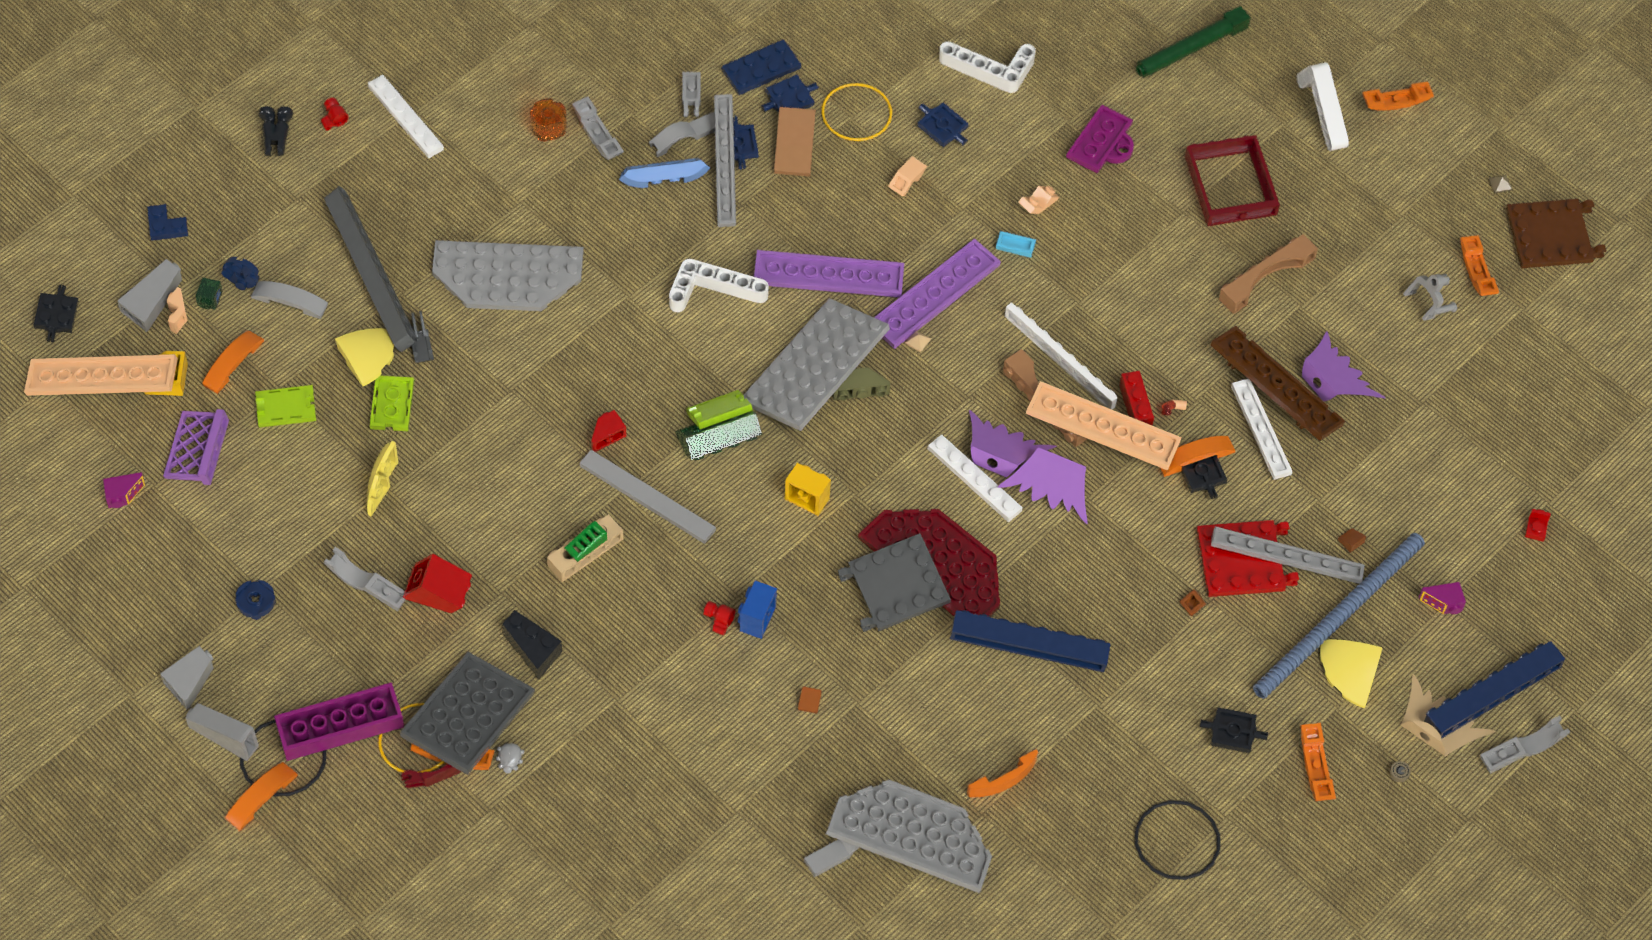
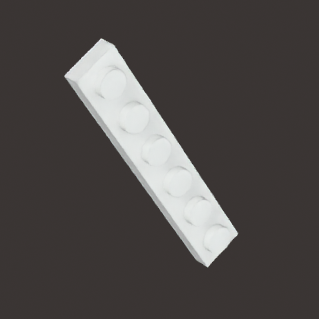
M384 75L368 83V88L428 159L444 150L441 142Z
M1249 379L1232 383L1231 388L1273 479L1291 475L1292 469L1252 382Z
M940 435L928 445V450L1008 523L1022 512V506L1002 488H998V485L943 435Z

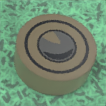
M1402 761L1393 763L1390 769V776L1396 782H1405L1411 773L1409 765Z

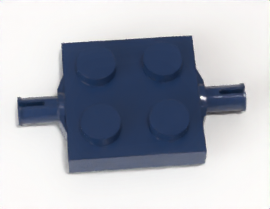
M797 74L766 87V93L770 98V102L761 105L762 110L766 112L774 108L779 112L780 107L810 108L814 106V100L810 92L817 90L818 85L814 82L806 86Z
M944 102L932 109L924 103L919 106V110L925 113V116L918 121L917 126L940 146L944 147L955 139L962 145L967 143L968 140L961 133L968 128L969 123Z
M734 115V160L738 161L739 169L742 170V166L743 169L746 168L745 160L759 158L754 125L738 124V117Z

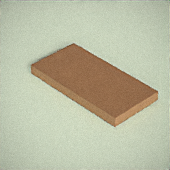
M780 107L774 174L810 176L816 110Z

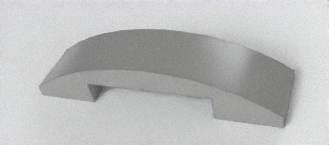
M588 96L572 103L573 109L586 134L605 159H612L624 152L615 137H611L597 115V109Z
M259 281L251 295L252 299L269 303L272 300L301 309L303 314L319 319L322 318L328 306V302L308 291L278 282Z

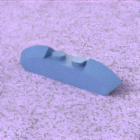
M699 158L630 166L624 169L619 180L637 188H648V182L658 184L666 179L674 182L679 181L682 177L684 183L703 176L710 167Z

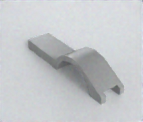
M715 111L689 123L680 121L671 124L649 141V145L651 147L656 146L658 149L656 155L660 157L666 154L668 149L680 139L694 137L698 140L714 133Z
M335 547L333 549L334 556L331 560L325 559L324 564L346 584L355 589L366 591L398 612L406 601L403 598L405 591L376 572L368 573L361 570L350 562L343 551Z
M1559 715L1551 719L1537 732L1522 738L1515 737L1480 754V758L1491 774L1525 756L1528 757L1545 751L1570 734L1569 729L1563 730L1559 723L1562 718Z
M838 839L805 857L804 862L813 876L816 877L849 859L860 847Z

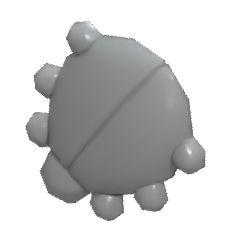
M506 743L503 746L497 747L499 753L496 756V760L500 761L498 767L500 769L504 767V772L507 774L511 773L512 769L518 770L517 764L523 763L521 757L525 751L513 743Z

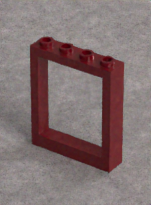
M1256 135L1192 144L1186 147L1185 159L1207 227L1278 215L1280 203ZM1249 152L1265 201L1211 210L1196 161Z

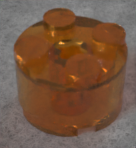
M551 98L537 101L532 110H530L533 134L542 142L564 136L567 129L565 106L561 102L553 101Z

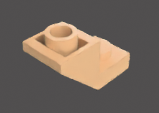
M912 156L897 171L888 187L905 197L913 182L920 180L928 166Z
M1038 186L1032 196L1022 197L1018 203L1031 214H1040L1060 197L1055 194L1056 191L1051 186Z
M179 287L174 292H171L167 298L169 311L173 312L168 318L170 331L176 334L188 321L182 291Z

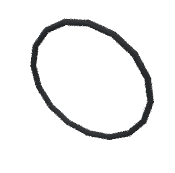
M275 719L258 726L254 730L255 734L262 728L276 723ZM327 750L323 751L322 765L317 775L307 785L291 792H276L273 796H292L307 790L320 778L326 765ZM240 758V767L247 782L253 785L254 782L249 778L244 767V759Z
M1168 800L1153 805L1141 815L1135 828V847L1140 859L1154 873L1168 879L1188 880L1201 876L1214 865L1220 853V833L1215 821L1202 808L1187 801ZM1168 804L1187 805L1200 811L1211 822L1217 835V850L1211 863L1200 872L1187 876L1168 875L1155 869L1144 858L1138 844L1139 828L1144 818L1155 808Z

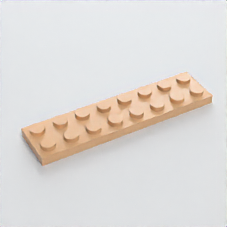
M175 354L31 359L24 392L27 396L172 391L178 358Z
M1041 381L1026 411V414L1165 470L1169 469L1182 438Z

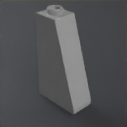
M167 259L117 301L120 312L147 332L166 305L169 294L174 292L182 281L180 267Z
M199 703L194 708H191L186 715V721L190 729L245 761H248L259 747L254 728L250 725Z

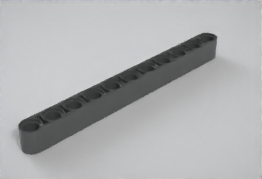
M338 186L324 197L325 202L394 346L400 352H404L417 342L418 339L349 195L341 186Z

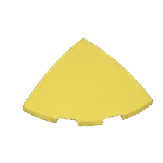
M384 328L359 330L335 338L338 350L345 358L347 366L362 387L377 379L382 374L381 370L384 366L390 365L393 360L394 344Z
M391 441L382 448L373 466L367 491L368 516L373 515L390 488L389 476L398 464L396 442Z
M1327 639L1320 646V662L1323 663L1326 679L1332 687L1335 686L1342 693L1344 699L1365 708L1382 647L1355 641Z

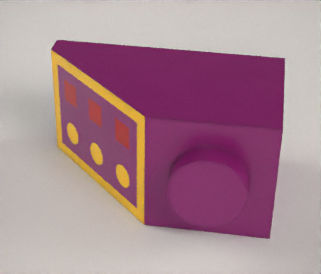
M142 472L103 479L108 508H120L128 505L145 486Z
M1460 582L1424 587L1419 595L1420 601L1442 614H1458L1463 611L1466 604Z

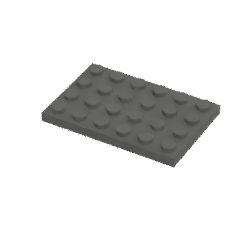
M467 652L402 729L400 737L468 775L534 695L535 689L472 653Z

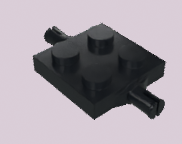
M58 285L57 294L40 293L34 328L48 331L46 339L48 342L50 340L51 342L55 341L56 333H72L79 299L77 297L65 296V285Z
M1217 455L1182 466L1181 472L1191 493L1207 490L1210 499H1215L1218 497V494L1214 487L1227 483L1226 475Z
M1217 707L1213 722L1202 719L1200 721V728L1211 729V746L1250 753L1255 738L1267 741L1268 732L1256 730L1257 715Z

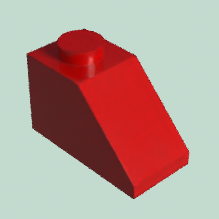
M615 410L606 412L598 418L591 439V448L594 452L627 436L626 425Z

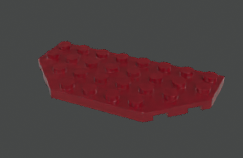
M903 509V511L899 512L883 510L858 534V539L874 552L921 534L951 599V603L942 606L953 616L956 610H966L971 614H985L991 617L1000 608L997 555L941 510L919 511V509Z

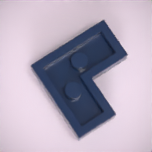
M166 204L147 206L151 241L188 236L186 217L168 219Z

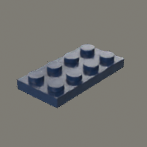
M784 39L722 66V72L738 95H742L801 69L800 61Z

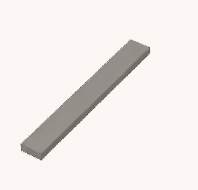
M732 94L714 95L718 227L736 226Z
M590 450L580 462V467L702 543L705 544L716 531L714 525L593 450Z
M1214 527L1211 541V546L1358 584L1363 581L1364 564L1219 527Z

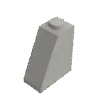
M200 646L160 673L163 684L186 710L191 707L214 669L212 655L209 651H204Z

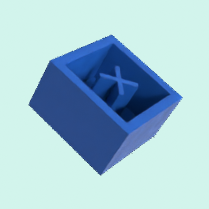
M754 581L753 586H749L747 589L745 603L740 604L738 623H740L741 632L762 639L776 608L777 588Z

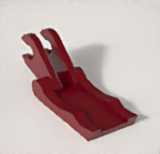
M447 764L433 772L425 771L421 773L405 770L401 777L402 781L407 780L404 782V784H407L405 785L406 788L428 787L457 775L461 771Z

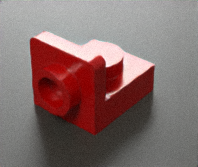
M1532 509L1528 517L1525 537L1544 542L1551 513L1541 509Z

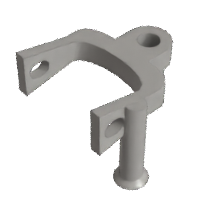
M1434 274L1429 278L1425 275L1418 276L1403 293L1404 296L1416 294L1420 284L1429 292L1433 300V306L1422 317L1423 321L1434 319L1437 314L1450 311L1456 312L1457 305L1455 302L1441 306L1444 301L1439 291L1450 282L1449 276L1446 277L1447 274Z

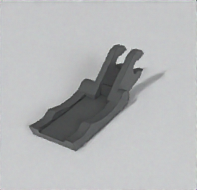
M419 311L422 330L417 331L414 312L411 313L414 332L418 339L412 345L415 363L434 360L428 329H425L422 311Z

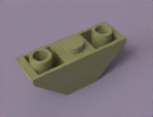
M869 367L857 368L834 392L833 400L844 401L851 398L863 399L870 396L882 397L889 395L890 381Z

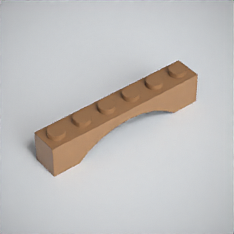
M1304 234L1298 238H1293L1285 247L1281 246L1273 255L1266 256L1261 263L1250 267L1248 272L1238 275L1230 284L1226 283L1220 289L1219 300L1235 314L1248 304L1252 289L1262 278L1281 269L1304 267L1316 258L1318 248Z
M1021 349L1004 360L1003 372L1007 378H1011L1014 381L1016 387L1023 391L1031 402L1039 383L1034 371V361ZM1053 425L1075 447L1088 439Z

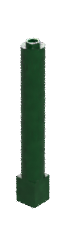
M1240 5L1223 14L1222 19L1138 61L1136 72L1139 76L1146 78L1227 35L1232 37L1249 28L1251 17Z

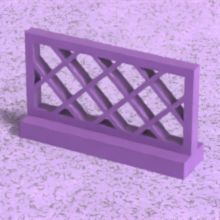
M217 409L216 413L182 411L163 475L165 479L202 481L203 485H211L229 423V418L224 410ZM187 417L196 419V421L188 426L185 424ZM207 419H213L212 423L206 427L202 424ZM200 424L203 429L193 434L190 430ZM189 432L191 437L182 442L180 440L181 436ZM207 433L208 438L200 443L197 439ZM196 441L198 445L189 451L186 446ZM184 448L187 453L177 459L176 452ZM202 449L203 455L195 460L192 455ZM191 457L193 462L184 467L181 462ZM178 464L182 468L177 473H171V469ZM197 465L199 468L197 474H189L187 472Z

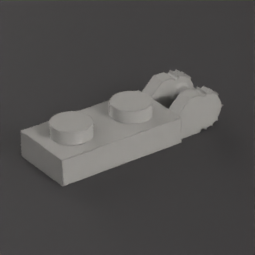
M683 72L682 105H684V117H688V105H695L694 115L699 117L701 72Z

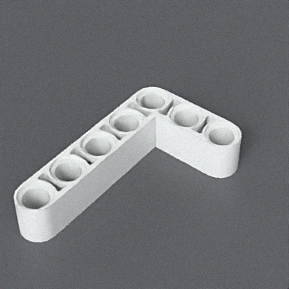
M952 42L942 43L939 52V61L943 65L1009 93H1014L1018 90L1033 66L1035 58V48L1029 44H1024L1020 47L1009 67Z
M1327 62L1308 66L1297 74V81L1301 89L1312 88L1327 148L1329 151L1346 148L1349 141L1330 67Z
M686 259L682 262L669 293V307L674 312H682L686 308L695 285L756 303H764L768 299L769 285L760 278L694 259Z

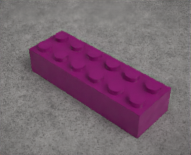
M392 682L274 716L287 761L404 728L403 716Z

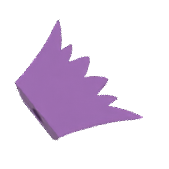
M1327 331L1317 348L1305 358L1302 377L1323 401H1328L1340 394L1386 398L1378 392L1365 387L1369 385L1368 382L1357 379L1363 372L1354 368H1348L1350 363L1348 356H1337L1338 348H1331L1330 337ZM1315 377L1321 380L1320 388L1313 382Z
M969 410L972 422L971 456L973 463L1004 477L1011 475L1018 465L1032 456L1038 447L1044 450L1057 447L1054 445H1033L1036 440L1023 441V432L1008 434L1004 424L993 429L988 420L983 424L977 415ZM989 458L995 459L998 463L997 467L987 464V460Z
M1038 447L1032 456L1013 475L998 486V488L1022 484L1019 489L1020 492L1032 487V501L1039 500L1047 494L1051 509H1055L1063 499L1066 510L1069 512L1073 505L1080 518L1087 524L1085 508L1086 466Z

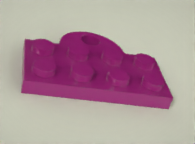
M1101 105L1067 152L1066 158L1097 174L1106 161L1115 164L1127 161L1132 156L1134 149L1133 140L1127 134L1133 120ZM1124 148V149H1126L1128 152H1127V153H1122V152L1119 151V149Z

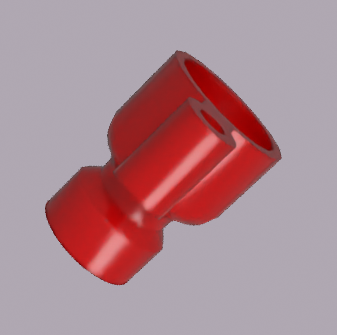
M336 98L327 99L324 102V107L328 114L321 119V123L326 131L330 130L333 126L339 127L344 125L349 119L347 112L339 105Z
M708 601L703 615L710 618L714 617L713 632L724 636L727 628L734 620L736 609L724 604L717 606L716 603Z

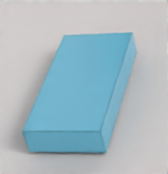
M1000 231L996 249L1031 258L1036 239Z

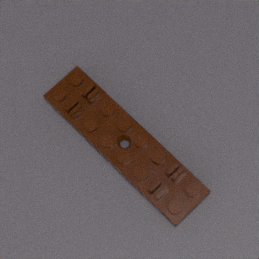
M1237 326L1212 340L1210 346L1229 361L1227 365L1231 366L1233 370L1237 368L1297 421L1296 425H1300L1299 428L1301 430L1305 428L1321 441L1344 425L1345 420L1335 411L1333 413L1329 411V406L1319 397H1316L1263 351L1253 340L1249 341L1246 338L1247 335Z

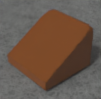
M1351 528L1337 540L1351 553L1365 543L1366 536Z
M803 686L798 710L817 714L822 690Z

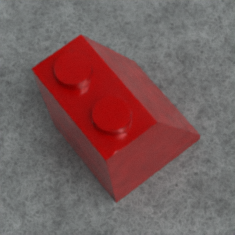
M431 554L414 564L403 598L452 614L463 608L466 601L464 599L466 592L471 587L470 580L472 574L435 554Z

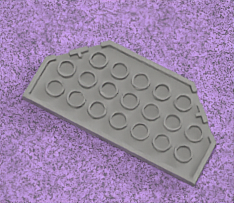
M435 240L432 274L445 285L449 292L457 296L466 308L543 311L550 302L556 301L567 293L569 288L581 282L584 248Z
M891 780L884 781L875 787L864 788L850 796L839 797L826 835L978 893L982 889L992 858L989 850H986L983 845L982 838L975 825L972 826L968 819L969 815L964 808Z

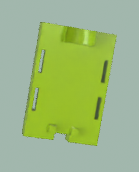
M379 376L375 379L370 429L386 430V427H393V431H409L414 377Z
M313 385L255 391L259 428L316 421L315 405L311 404V402H315Z
M739 390L686 408L687 415L699 429L753 411L751 403L746 398L744 399V395Z

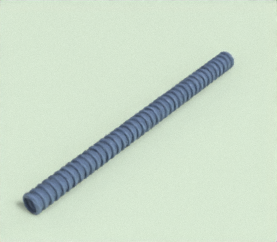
M1412 533L1364 581L1357 585L1344 600L1333 608L1309 634H1306L1285 657H1282L1261 680H1258L1257 684L1253 685L1256 695L1263 699L1267 698L1284 679L1291 675L1343 622L1347 621V618H1350L1367 599L1374 595L1394 573L1401 569L1425 545L1422 536Z

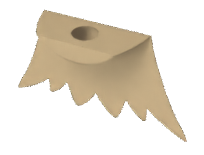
M1413 674L1409 703L1401 726L1446 757L1454 750L1473 740L1496 732L1490 729L1470 728L1474 724V721H1471L1441 739L1439 732L1432 725L1424 722L1426 712L1433 707H1440L1446 700V697H1440L1432 703L1430 690L1423 695L1419 681Z

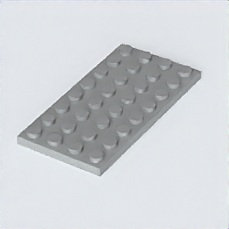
M829 298L746 391L744 399L746 398L751 403L752 409L801 431L890 329L889 324Z

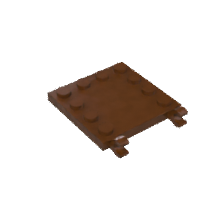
M1579 199L1507 204L1506 210L1521 268L1593 263L1594 258H1603L1606 247L1604 244L1591 248L1582 214L1592 213V207H1594L1593 200H1585L1582 203H1579Z

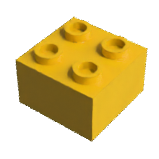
M796 463L786 479L785 500L819 516L830 499L831 479L825 474L813 471L807 465Z

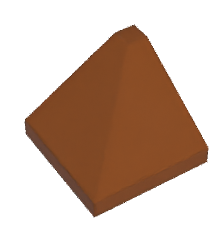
M1195 589L1179 601L1191 617L1206 605L1200 593Z

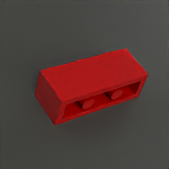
M1140 371L1122 373L1119 387L1128 416L1153 426L1154 415Z

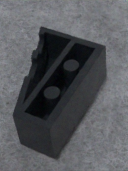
M516 610L502 624L503 635L539 680L563 652L562 641Z

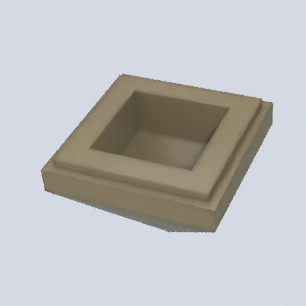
M1506 174L1489 178L1494 193L1512 190Z

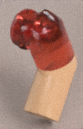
M1169 400L1162 404L1161 414L1170 416L1172 409L1186 410L1187 401Z

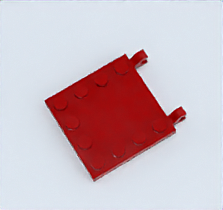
M1274 520L1197 526L1208 597L1281 592L1286 590V586L1298 585V572L1284 575L1282 564L1211 546L1214 527L1277 542L1276 535H1288V530L1290 529L1288 522H1280L1274 525Z

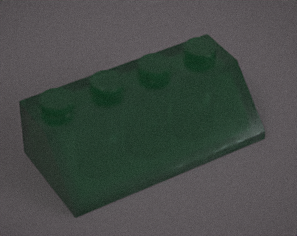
M754 411L703 429H699L696 424L675 431L686 456L691 460L703 459L706 454H717L723 448H733L742 441H753L757 439V436L762 435L759 421Z

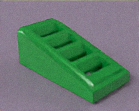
M594 521L565 547V550L578 562L607 541V532ZM587 537H590L593 541L590 542ZM575 546L581 551L580 553L574 549Z

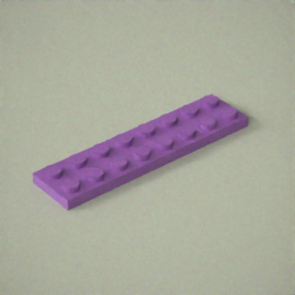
M976 239L972 240L874 317L889 324L890 329L882 339L895 349L915 331L922 328L999 267L1001 261Z
M757 250L754 277L763 279L769 286L900 298L902 296L904 263Z

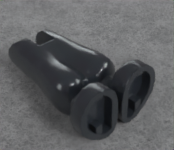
M268 106L261 107L259 109V117L264 121L262 133L265 156H271L272 145H278V156H284L286 139L289 132L288 122L293 117V109L286 106L279 107L277 110L278 123L275 124V110Z

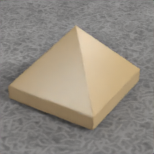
M915 331L905 344L921 353L931 338L919 331Z

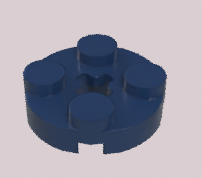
M230 257L226 260L221 272L223 277L235 284L239 290L256 286L260 276H258L259 270L253 263L246 259L242 261L236 260L237 257Z
M258 580V582L247 581L236 591L237 609L244 616L251 617L254 620L267 615L276 603L272 586L263 580ZM260 596L257 602H252L251 597Z

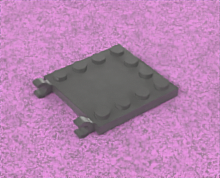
M921 534L848 562L849 568L845 567L838 570L841 582L852 577L855 578L872 616L871 618L867 617L860 620L863 632L877 627L879 632L951 603V599Z

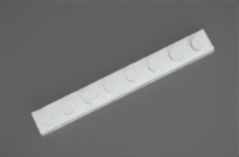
M1012 302L1006 306L1005 317L1102 405L1111 410L1116 407V394L1105 387L1099 378H1095L1087 367L1082 366L1072 354L1063 349L1059 342H1055L1045 330L1037 326L1033 319L1028 318L1020 307H1016Z

